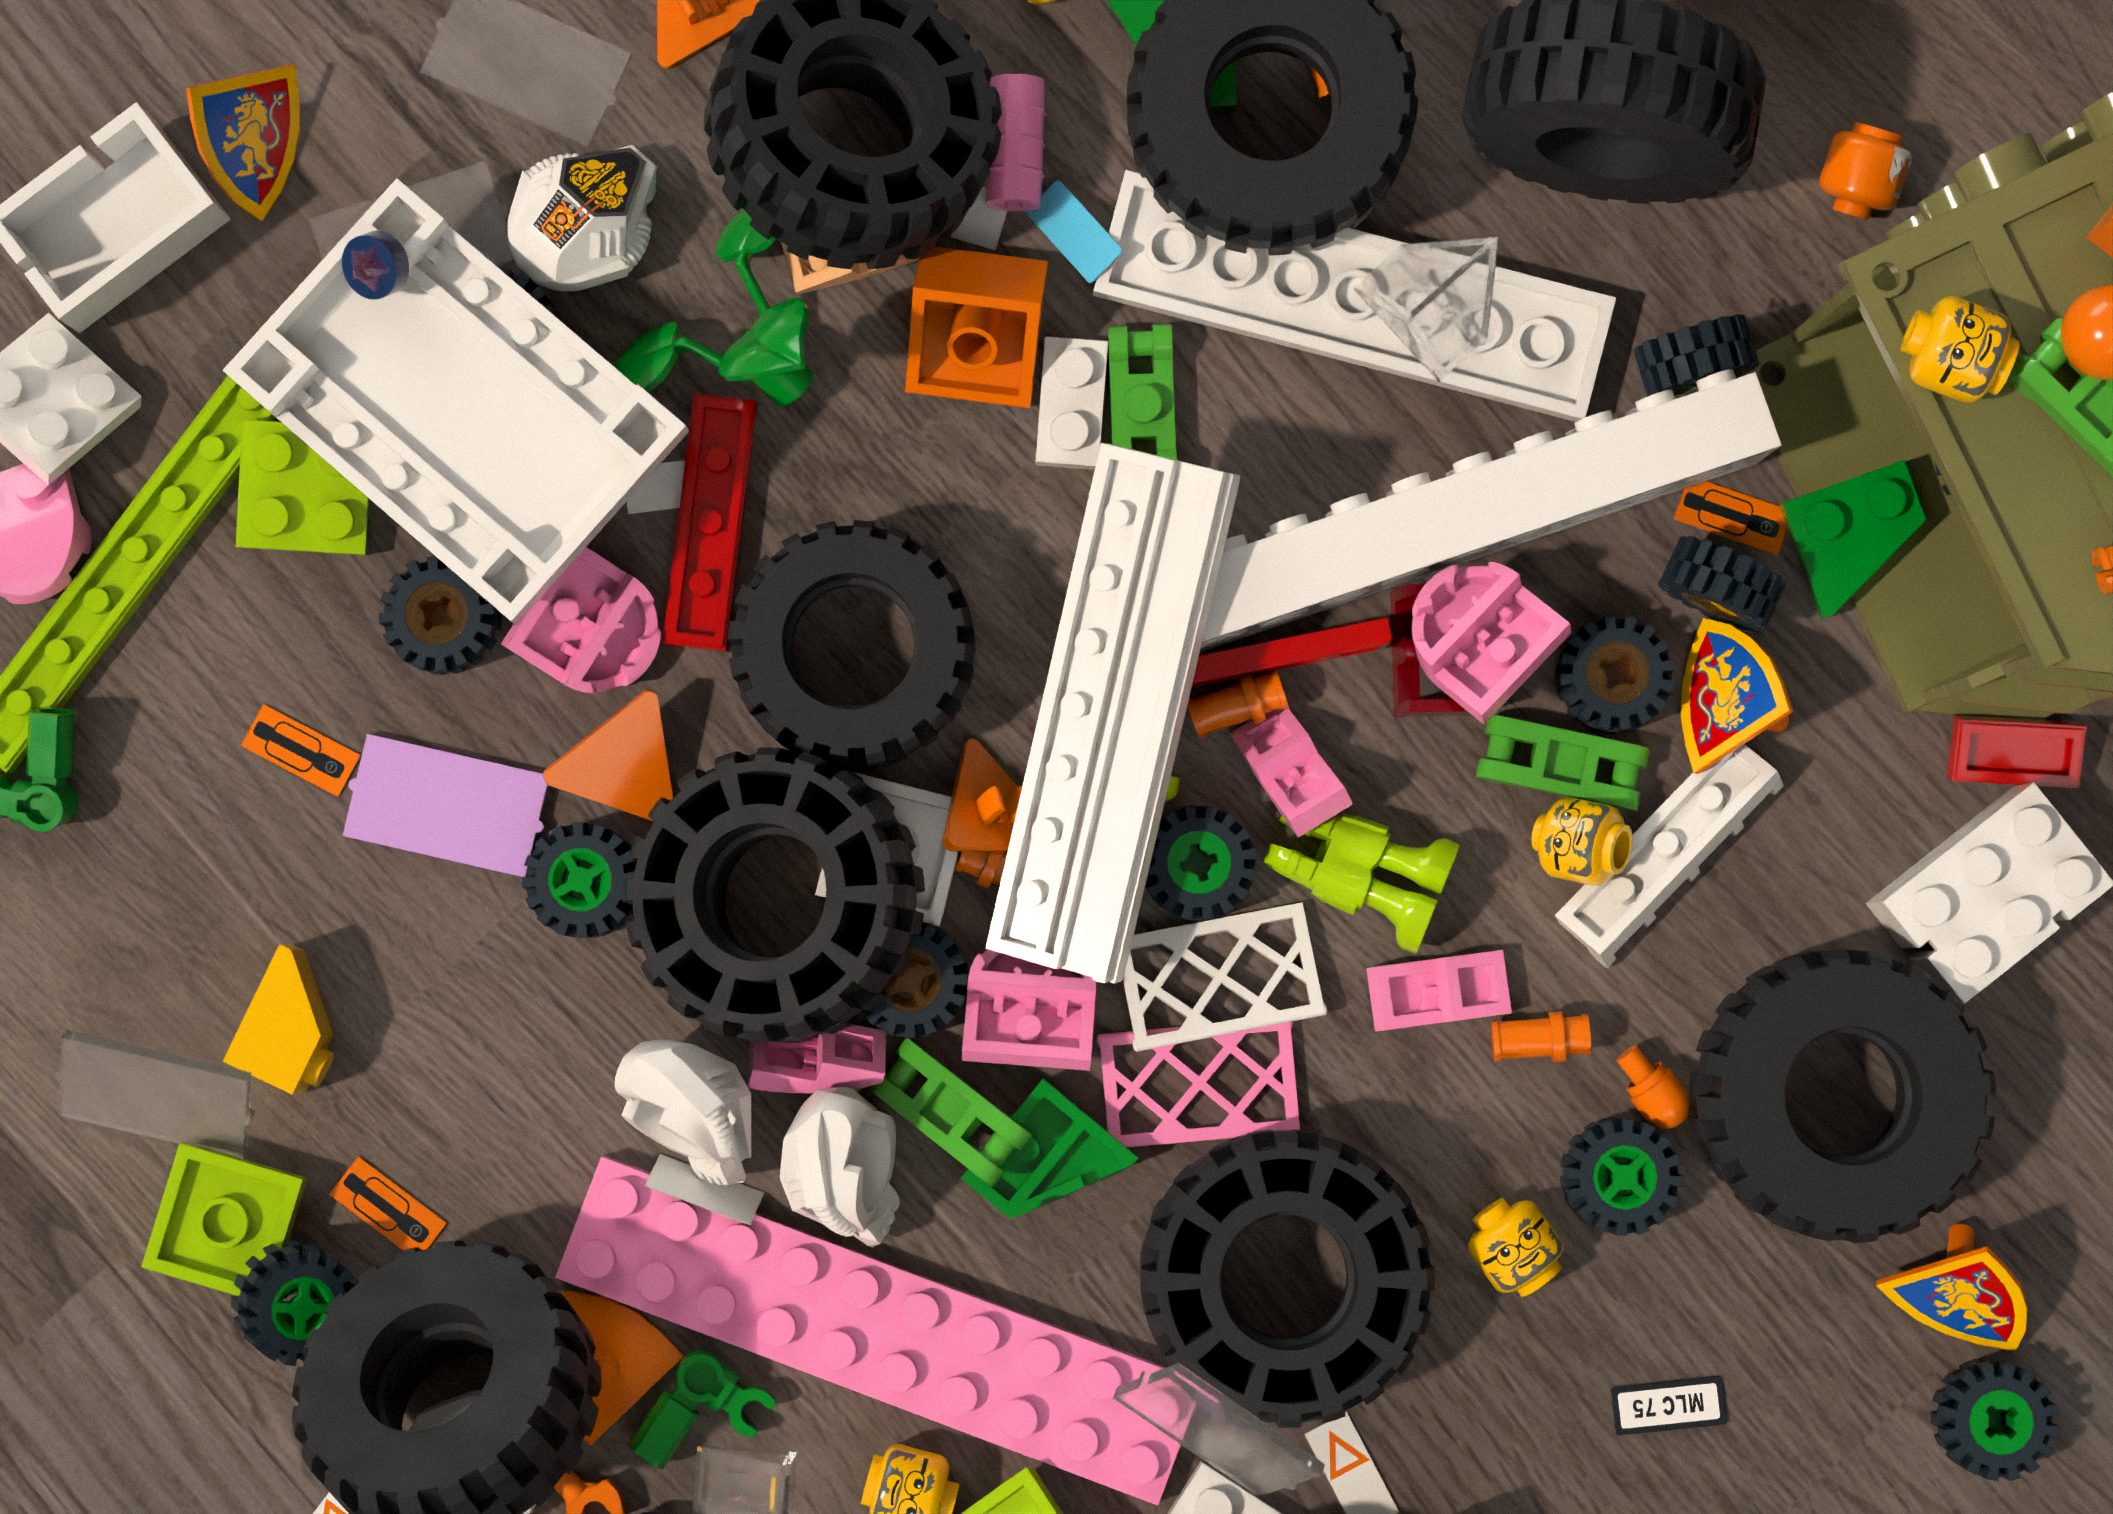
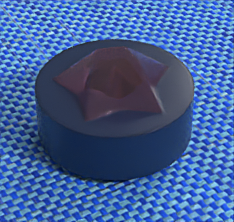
M371 231L357 236L347 243L342 254V269L348 284L356 293L364 298L377 300L394 294L404 287L409 276V260L403 246L395 237L383 231Z

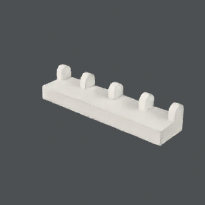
M1743 744L1701 773H1692L1632 835V851L1623 872L1619 875L1614 874L1609 881L1601 886L1584 884L1555 914L1560 925L1585 945L1597 961L1604 967L1609 968L1616 960L1614 953L1642 924L1648 927L1656 919L1654 912L1686 879L1692 882L1700 873L1698 866L1729 834L1736 836L1744 828L1742 821L1769 793L1776 795L1784 785L1778 771Z

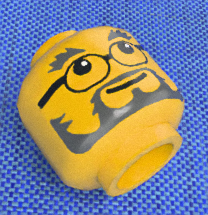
M1947 296L1937 302L1930 314L1921 310L1915 312L1904 334L1900 351L1912 355L1909 371L1910 378L1916 385L1959 402L1972 404L1978 402L1987 392L1997 395L2001 391L2014 366L2020 343L2019 340L2011 338V324L2005 315L1960 297Z
M1563 797L1551 806L1547 814H1541L1537 818L1531 840L1532 847L1535 851H1538L1540 864L1547 875L1587 885L1601 886L1609 881L1614 874L1619 875L1627 866L1632 851L1633 836L1629 825L1624 824V819L1616 807L1572 797Z
M1502 1197L1488 1205L1472 1219L1478 1230L1469 1240L1468 1252L1497 1291L1501 1293L1517 1291L1521 1297H1525L1545 1285L1561 1271L1563 1266L1558 1259L1563 1253L1564 1242L1533 1201H1519L1509 1206Z
M894 1444L886 1450L884 1456L874 1454L861 1505L870 1507L869 1514H952L960 1484L948 1481L950 1467L947 1459L942 1455L902 1444Z

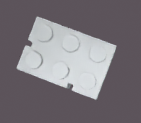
M137 102L91 136L97 147L114 161L106 169L95 157L79 145L0 204V243L15 263L27 271L24 273L57 318L78 333L84 331L231 220L156 120Z
M2032 782L2013 786L1865 904L1901 949L1920 948L1928 941L1934 950L1918 951L1909 959L1915 966L1931 974L1932 983L1940 990H1950L1962 1004H1965L2060 929L2055 921L2071 920L2113 887V880L2038 786Z

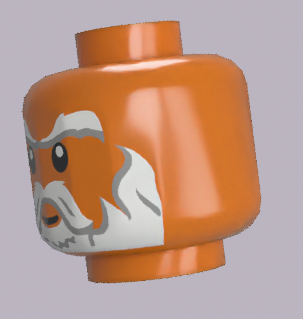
M1855 122L1852 131L1844 130L1835 134L1819 178V185L1824 193L1836 197L1832 210L1869 220L1872 209L1887 211L1897 205L1912 163L1911 153L1901 146L1904 136Z

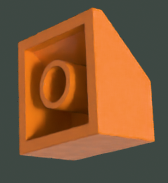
M934 247L930 252L920 256L912 294L905 392L1030 408L1048 261Z

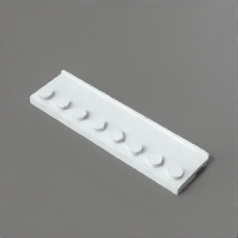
M1101 443L987 939V949L1054 969L1063 968L1093 977L1092 980L1101 983L1110 982L1115 984L1122 981L1236 500L1240 475L1113 444Z

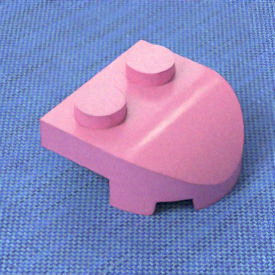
M21 464L0 472V596L12 604L36 603L54 596L71 583L72 579L69 572L74 568L82 553L87 555L90 553L92 532L91 526L81 515L70 468L48 486L25 464Z
M586 547L517 625H512L501 645L564 685L580 692L595 694L596 692L610 690L619 686H628L641 677L656 656L660 644L661 631L658 629L657 614L653 604L655 600L648 589L635 577L627 574Z
M1489 562L1488 566L1459 568L1455 564L1441 570L1423 586L1417 595L1412 609L1413 642L1418 660L1425 674L1438 688L1482 724H1485L1571 634L1570 623L1521 585L1519 573L1496 562Z
M987 949L982 955L979 953L971 965L968 976L962 1061L1090 1071L1096 981L1092 980L1093 977L1063 968L1054 969Z

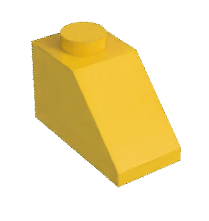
M279 944L223 1059V1062L292 1095L306 1093L309 1085L317 1088L325 1078L334 1058V1053L327 1050L334 1034L305 950L295 945Z

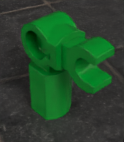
M37 707L29 710L26 774L32 776V781L18 780L13 785L7 777L0 774V819L9 816L12 823L24 824L29 829L37 832H47L69 822L76 815L79 806L78 795L74 788L66 782V777L73 775L76 715L74 710L55 707Z
M696 1349L688 1352L681 1359L677 1368V1387L673 1393L668 1390L662 1392L627 1445L635 1454L656 1468L664 1469L699 1418L700 1413L695 1409L698 1403H702L714 1412L722 1408L729 1413L730 1423L737 1432L743 1436L753 1438L757 1433V1427L742 1416L741 1410L743 1406L750 1401H758L772 1410L776 1405V1399L763 1386H742L737 1382L740 1375L724 1365L714 1352L707 1349Z

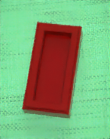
M1954 714L1947 777L1951 781L2012 785L2034 782L2037 786L2079 788L2087 726L2081 721Z

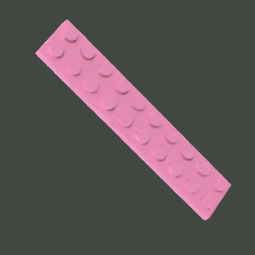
M605 1155L601 1156L555 1278L1136 1498L1159 1505L1198 1399L1193 1389L1180 1376L1177 1377L1172 1369L759 1213H755L751 1225L667 1195L645 1186L651 1174L650 1172Z

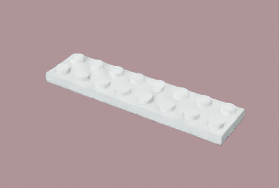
M1125 170L1109 230V235L1123 249V252L1097 277L1093 296L1574 422L1586 418L1616 297L1351 228H1345L1336 233L1334 241L1314 249L1310 244L1292 247L1291 254L1269 256L1268 249L1247 247L1246 254L1224 249L1225 242L1210 235H1207L1203 240L1185 229V221L1173 211L1167 213L1153 197L1154 189L1146 178H1142L1140 173Z

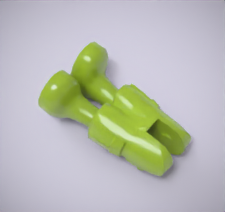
M1343 814V816L1335 815L1304 834L1322 840L1315 859L1309 858L1294 849H1287L1270 843L1263 863L1277 873L1312 890L1311 894L1323 903H1327L1348 914L1355 915L1356 911H1361L1364 904L1381 912L1395 925L1396 941L1399 947L1405 951L1417 954L1438 900L1374 878L1373 871L1377 867L1387 869L1414 881L1426 890L1441 895L1461 844L1447 838L1435 840L1429 847L1399 845L1389 842L1391 834L1388 831L1390 827L1362 818L1359 815ZM1281 815L1279 821L1285 824L1286 826L1290 827L1284 819V817Z

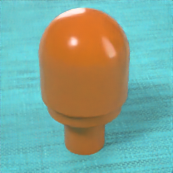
M1637 1045L1628 1048L1616 1059L1617 1063L1631 1079L1626 1086V1090L1630 1094L1629 1099L1643 1118L1652 1126L1660 1129H1672L1682 1124L1689 1115L1691 1099L1687 1089L1671 1068H1666L1662 1062L1651 1065Z

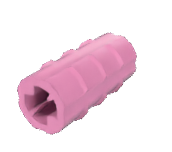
M1029 74L996 75L990 78V87H995L1000 96L1002 115L997 126L1002 135L998 154L990 167V174L987 177L986 204L989 208L1003 211L1037 210L1041 208L1042 179L1044 178L1042 173L1043 148L1045 147L1043 137L1044 117L1047 116L1044 111L1045 82L1043 78Z

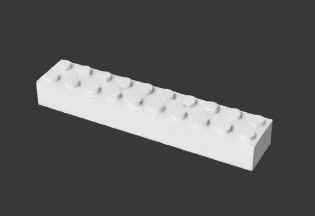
M1733 369L1712 374L1696 382L1697 387L1685 392V396L1675 399L1672 389L1650 395L1635 402L1636 408L1627 411L1624 417L1615 420L1611 410L1588 416L1575 422L1576 428L1566 432L1565 437L1553 440L1550 431L1526 437L1513 444L1515 449L1505 453L1506 457L1492 461L1489 451L1467 457L1452 464L1454 469L1445 474L1446 477L1432 482L1428 472L1405 478L1392 484L1393 490L1386 493L1385 498L1373 502L1369 501L1367 493L1343 499L1330 505L1332 511L1325 514L1326 518L1311 523L1308 522L1306 514L1281 520L1269 526L1271 532L1265 534L1266 538L1247 544L1244 534L1226 539L1200 653L1438 573L1455 564L1459 566L1756 465L1782 446L1756 372L1736 378Z

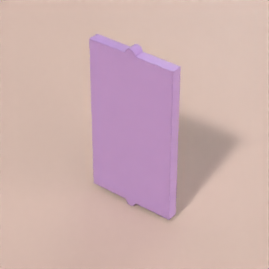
M367 734L357 777L351 779L348 784L353 794L342 836L526 877L528 867L524 866L528 855L532 856L537 833H542L545 830V824L541 821L549 785L545 783L541 773Z

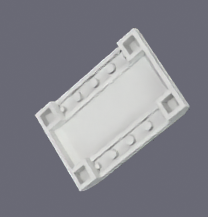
M397 178L223 369L231 379L515 625L521 621L689 432L683 422L641 386L632 383L452 229L441 215ZM371 231H383L395 237L403 246L409 260V276L404 287L394 294L377 300L367 299L356 293L348 284L342 269V254L347 243L353 238ZM369 261L371 269L376 273V264Z

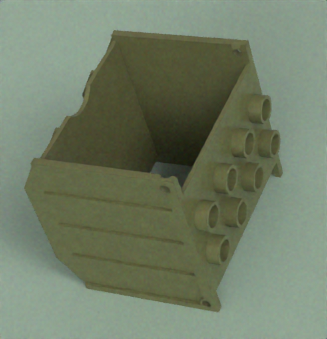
M2113 92L2083 109L2079 113L2083 120L2082 122L2043 143L2040 149L2032 133H2027L1983 153L1956 169L1952 173L1956 182L1942 188L1918 203L1917 206L1920 213L1886 232L1885 235L1888 240L1842 261L1837 267L1844 281L1849 283L1792 333L1757 349L1756 353L1760 365L1751 371L1743 372L1742 375L1737 376L1739 378L1756 372L1782 445L1775 450V453L1797 497L1902 460L1906 462L1926 521L1848 599L1904 714L1911 711H1921L1948 715L2043 719L2056 712L2070 714L2091 703L2113 697V593L2104 595L2100 591L2094 573L2106 570H2102L2101 566H2092V549L2113 546V481L2111 475L2034 401L2025 398L2016 391L2008 380L1997 395L1987 392L1978 402L1972 404L1962 403L1916 385L1911 380L1909 371L1912 355L1900 351L1906 329L1917 310L1930 314L1933 307L1942 298L1956 296L2008 317L2011 324V338L2019 340L2020 343L2016 359L2023 354L2030 356L2042 344L2040 339L2041 333L2056 318L2063 319L2068 307L2077 297L2092 288L2113 285V258L2086 238L2113 203ZM2065 363L2052 375L2067 390L2081 377L2070 365ZM1763 365H1774L1779 369L1781 373L1779 385H1768L1762 380L1760 373ZM1935 465H1937L1941 473V475L1937 476ZM1945 484L1947 485V487H1948V489H1949V491H1950V493H1951V494L1948 495V496L1946 495L1945 491H1944L1943 488L1941 487V486H1943V485H1945Z

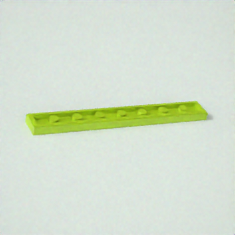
M229 376L218 387L1 674L0 769L4 772L13 774L27 756L29 710L37 707H64L237 478L240 470L242 419L279 422L274 415Z

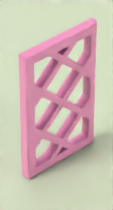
M1293 1021L1212 1037L1223 1047L1199 1076L1170 1053L1176 1044L1153 1048L1156 1054L1133 1082L1115 1068L1113 1046L1133 1044V1031L1098 1034L1096 1042L1101 1052L1108 1132L1126 1147L1237 1138L1246 1136L1251 1132L1269 1129L1272 1131L1300 1130L1291 1036ZM1180 1027L1149 1029L1146 1032L1147 1036L1176 1031ZM1278 1032L1279 1054L1266 1070L1237 1047V1044L1247 1033ZM1230 1053L1259 1076L1236 1106L1206 1083ZM1163 1059L1192 1082V1085L1169 1112L1140 1089ZM1280 1067L1282 1083L1273 1077ZM1116 1081L1126 1089L1119 1098L1117 1096ZM1268 1084L1284 1097L1286 1120L1253 1122L1243 1112L1264 1086ZM1199 1090H1202L1229 1113L1219 1126L1187 1129L1176 1118ZM1133 1095L1162 1119L1153 1132L1121 1135L1119 1112Z

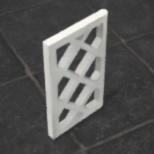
M1303 902L1133 935L1130 950L1162 944L1174 952L1154 982H1151L1134 970L1131 951L1129 952L1123 984L1134 1034L1133 1048L1136 1052L1327 1014V1006L1323 1003ZM1292 919L1296 941L1287 955L1283 957L1253 937V935L1262 924ZM1227 931L1239 939L1219 970L1188 950L1195 937ZM1247 945L1279 966L1259 996L1227 976ZM1298 953L1300 956L1302 969L1294 963H1292L1298 955ZM1181 958L1213 978L1193 1009L1162 989V986ZM1287 971L1305 983L1309 1005L1278 1010L1266 1001ZM1221 984L1252 1004L1245 1017L1212 1023L1203 1017L1201 1013ZM1137 985L1147 991L1141 1001ZM1155 997L1186 1017L1179 1030L1147 1036L1143 1014Z

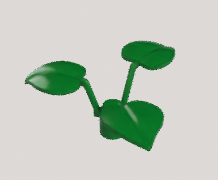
M744 209L736 214L722 231L716 245V256L722 262H729L735 259V265L761 316L753 324L751 330H748L743 337L730 346L724 356L688 337L679 338L681 327L676 322L664 323L646 331L626 347L613 365L632 383L638 384L646 392H651L664 380L675 365L678 354L685 352L693 353L719 367V374L727 381H740L743 385L753 381L777 407H783L792 403L810 385L813 379V371L805 364L804 338L809 320L808 306L802 299L792 298L770 308L751 270L750 263L754 253L767 249L775 242L776 238L771 236L768 240L749 225L752 218Z

